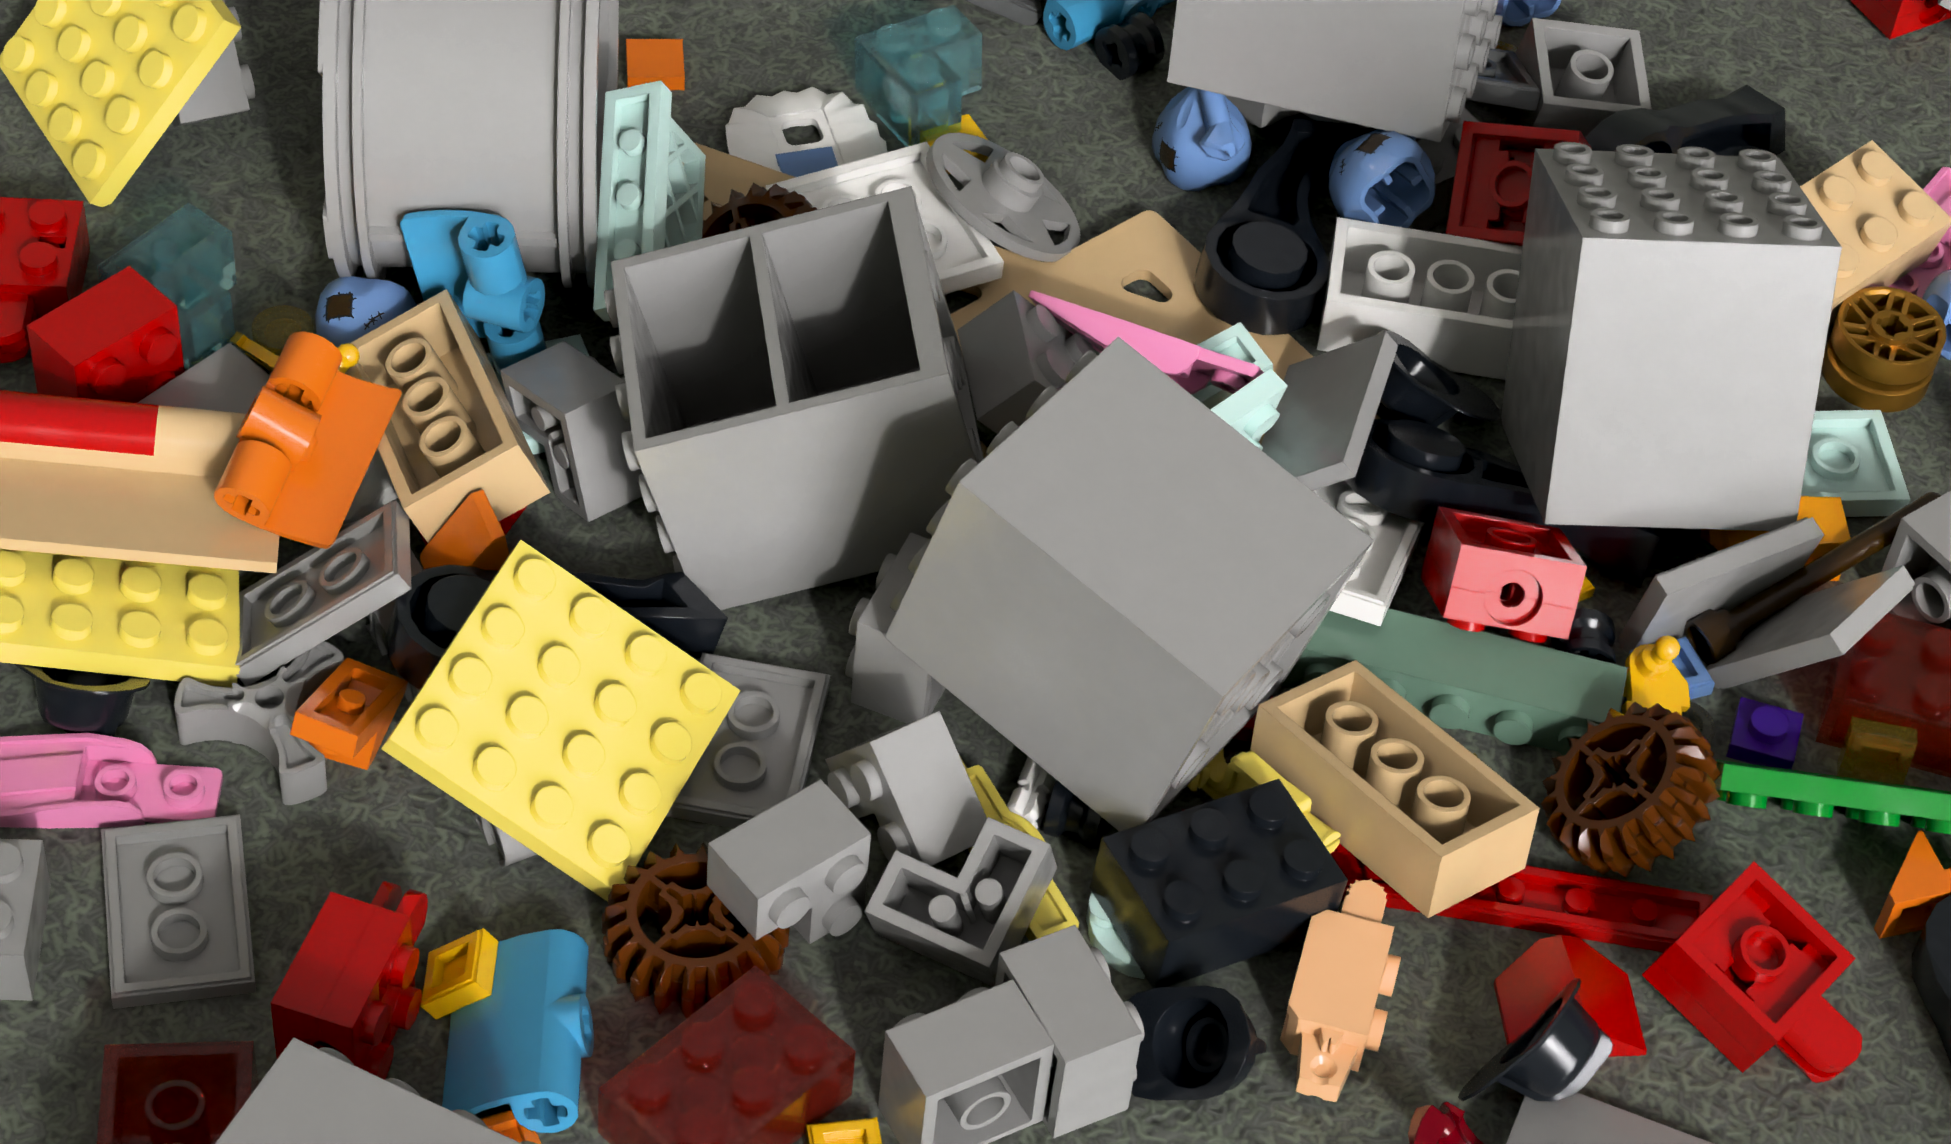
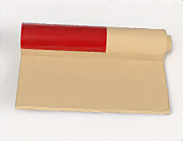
M0 390V549L276 573L280 536L232 516L224 511L214 499V492L240 440L236 438V435L246 413Z

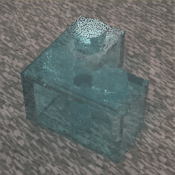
M951 5L856 36L855 89L876 116L906 147L937 139L947 133L958 132L961 130L962 96L982 89V33L955 5Z
M189 202L97 265L100 282L131 266L177 305L185 371L228 343H231L229 340L235 334L231 293L227 290L237 284L232 231Z

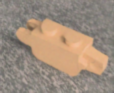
M1372 879L1355 880L1354 884L1350 883L1349 889L1346 891L1341 913L1327 909L1311 916L1280 1037L1281 1042L1289 1053L1298 1056L1296 1092L1307 1096H1317L1326 1101L1337 1102L1350 1071L1359 1072L1364 1049L1378 1052L1388 1011L1375 1008L1378 994L1388 997L1392 996L1401 957L1388 954L1394 926L1381 923L1387 902V893L1383 891L1384 887L1379 886Z

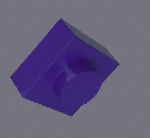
M1741 697L1736 709L1726 757L1755 765L1792 769L1804 714Z

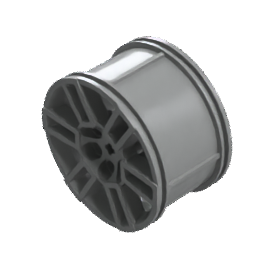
M320 0L318 73L322 75L325 181L323 227L328 258L334 260L338 276L361 277L363 271H365L368 279L384 280L389 267L413 268L400 227V221L407 213L418 211L466 210L499 215L508 219L514 227L526 272L561 273L562 284L566 289H575L579 274H586L588 288L594 290L605 92L618 89L619 0Z

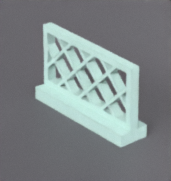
M661 80L605 92L593 311L603 321H610L604 291L614 288L611 269L612 261L702 239L706 155L671 118L672 92Z

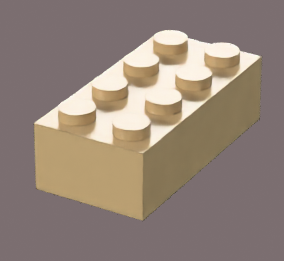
M1873 140L1800 186L1842 246L1829 326L1835 323L1843 301L1857 291L1868 287H1889L1926 262L1951 226V217Z
M447 289L350 343L355 345L360 352V359L355 366L347 370V375L385 387L399 389L402 392L377 448L404 511L427 543L430 542L473 492L484 490L498 521L550 493L478 335Z
M1357 660L1258 704L1250 751L1255 752L1284 779L1308 795L1312 802L1310 813L1333 830L1338 831L1341 834V837L1338 839H1340V844L1427 918L1525 869L1540 808Z

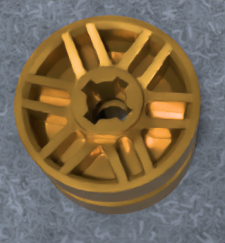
M1882 286L1861 289L1845 299L1840 306L1824 352L1822 364L1824 378L1837 395L1857 407L1866 410H1881V412H1898L1911 408L1923 399L1929 387L1934 369L1946 342L1947 335L1944 321L1928 302L1910 292Z

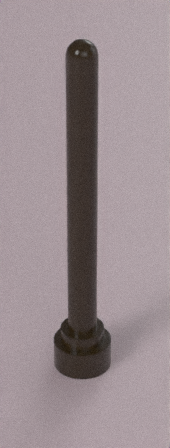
M1936 492L1924 494L1730 611L1723 608L1716 612L1708 609L1688 620L1684 628L1687 639L1695 652L1707 665L1715 664L1736 649V644L1742 640V633L1892 544L1901 518L1941 495Z

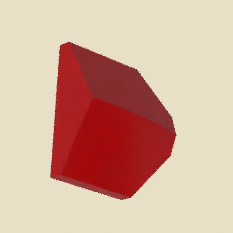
M1560 934L1539 939L1494 980V988L1507 1045L1535 1023L1567 984L1575 978H1579L1581 984L1574 998L1610 1037L1613 1048L1612 1053L1608 1057L1641 1056L1647 1053L1628 974L1579 937Z

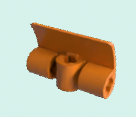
M300 331L292 333L288 337L266 385H262L237 432L236 438L240 440L214 492V499L217 504L232 516L260 529L314 547L330 548L337 538L402 394L401 390L360 380L339 372L338 369L343 357L340 350L332 342L310 332Z

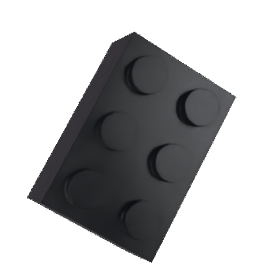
M1276 779L1102 837L1089 888L1154 989L1170 987L1305 939L1311 916L1327 909L1338 911L1348 879L1280 779Z

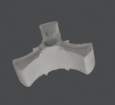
M324 641L295 658L287 668L282 666L277 675L271 679L245 687L237 683H232V688L216 687L198 682L189 677L183 678L178 685L174 701L180 744L189 745L202 741L220 740L243 744L258 751L269 760L279 774L281 799L284 805L299 804L322 795L327 791L325 756L310 745L309 742L290 735L297 709L344 661L343 653L335 646Z

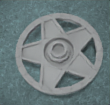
M947 133L938 137L927 152L926 164L935 187L960 217L988 239L1018 255L1043 262H1056L1078 246L1081 234L1079 223L1073 210L1061 193L1044 177L1041 170L1031 160L1018 153L1010 152L989 140L965 133ZM964 150L979 153L988 158L984 163ZM946 170L964 186L960 191L955 188ZM995 223H1001L1009 232L1005 231ZM1047 229L1064 232L1063 242L1054 245Z

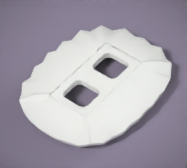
M810 87L797 93L782 91L774 96L756 95L745 107L734 108L729 123L725 125L730 155L779 172L781 170L775 154L832 146L839 166L887 152L886 141L880 137L877 123L869 120L864 104H854L843 92L826 94L815 87ZM813 125L818 129L822 139L814 143L791 145L787 143L782 130L796 126Z

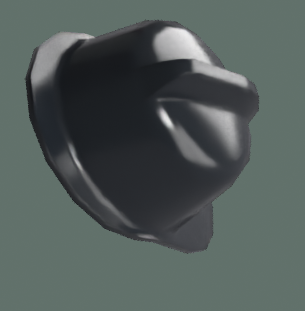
M1388 330L1378 333L1387 331L1398 345L1378 406V410L1388 419L1419 421L1438 427L1458 412L1481 421L1494 422L1500 418L1499 408L1479 388L1431 360L1424 352L1399 334Z
M15 664L18 668L34 677L38 710L43 721L61 728L67 733L88 732L114 737L117 727L121 726L128 717L134 693L145 690L150 685L149 678Z
M1575 978L1567 984L1533 1025L1502 1049L1462 1088L1458 1098L1462 1101L1470 1099L1488 1088L1495 1081L1535 1101L1555 1102L1573 1096L1581 1090L1612 1053L1613 1048L1610 1037L1574 998L1580 988L1581 980Z
M1211 986L1161 987L1138 992L1127 1000L1136 1007L1142 1019L1145 1032L1144 1040L1140 1043L1136 1064L1137 1079L1133 1081L1131 1091L1135 1097L1154 1101L1205 1100L1222 1095L1225 1091L1234 1089L1246 1079L1255 1064L1256 1055L1266 1052V1043L1257 1038L1256 1030L1240 1001L1225 989Z

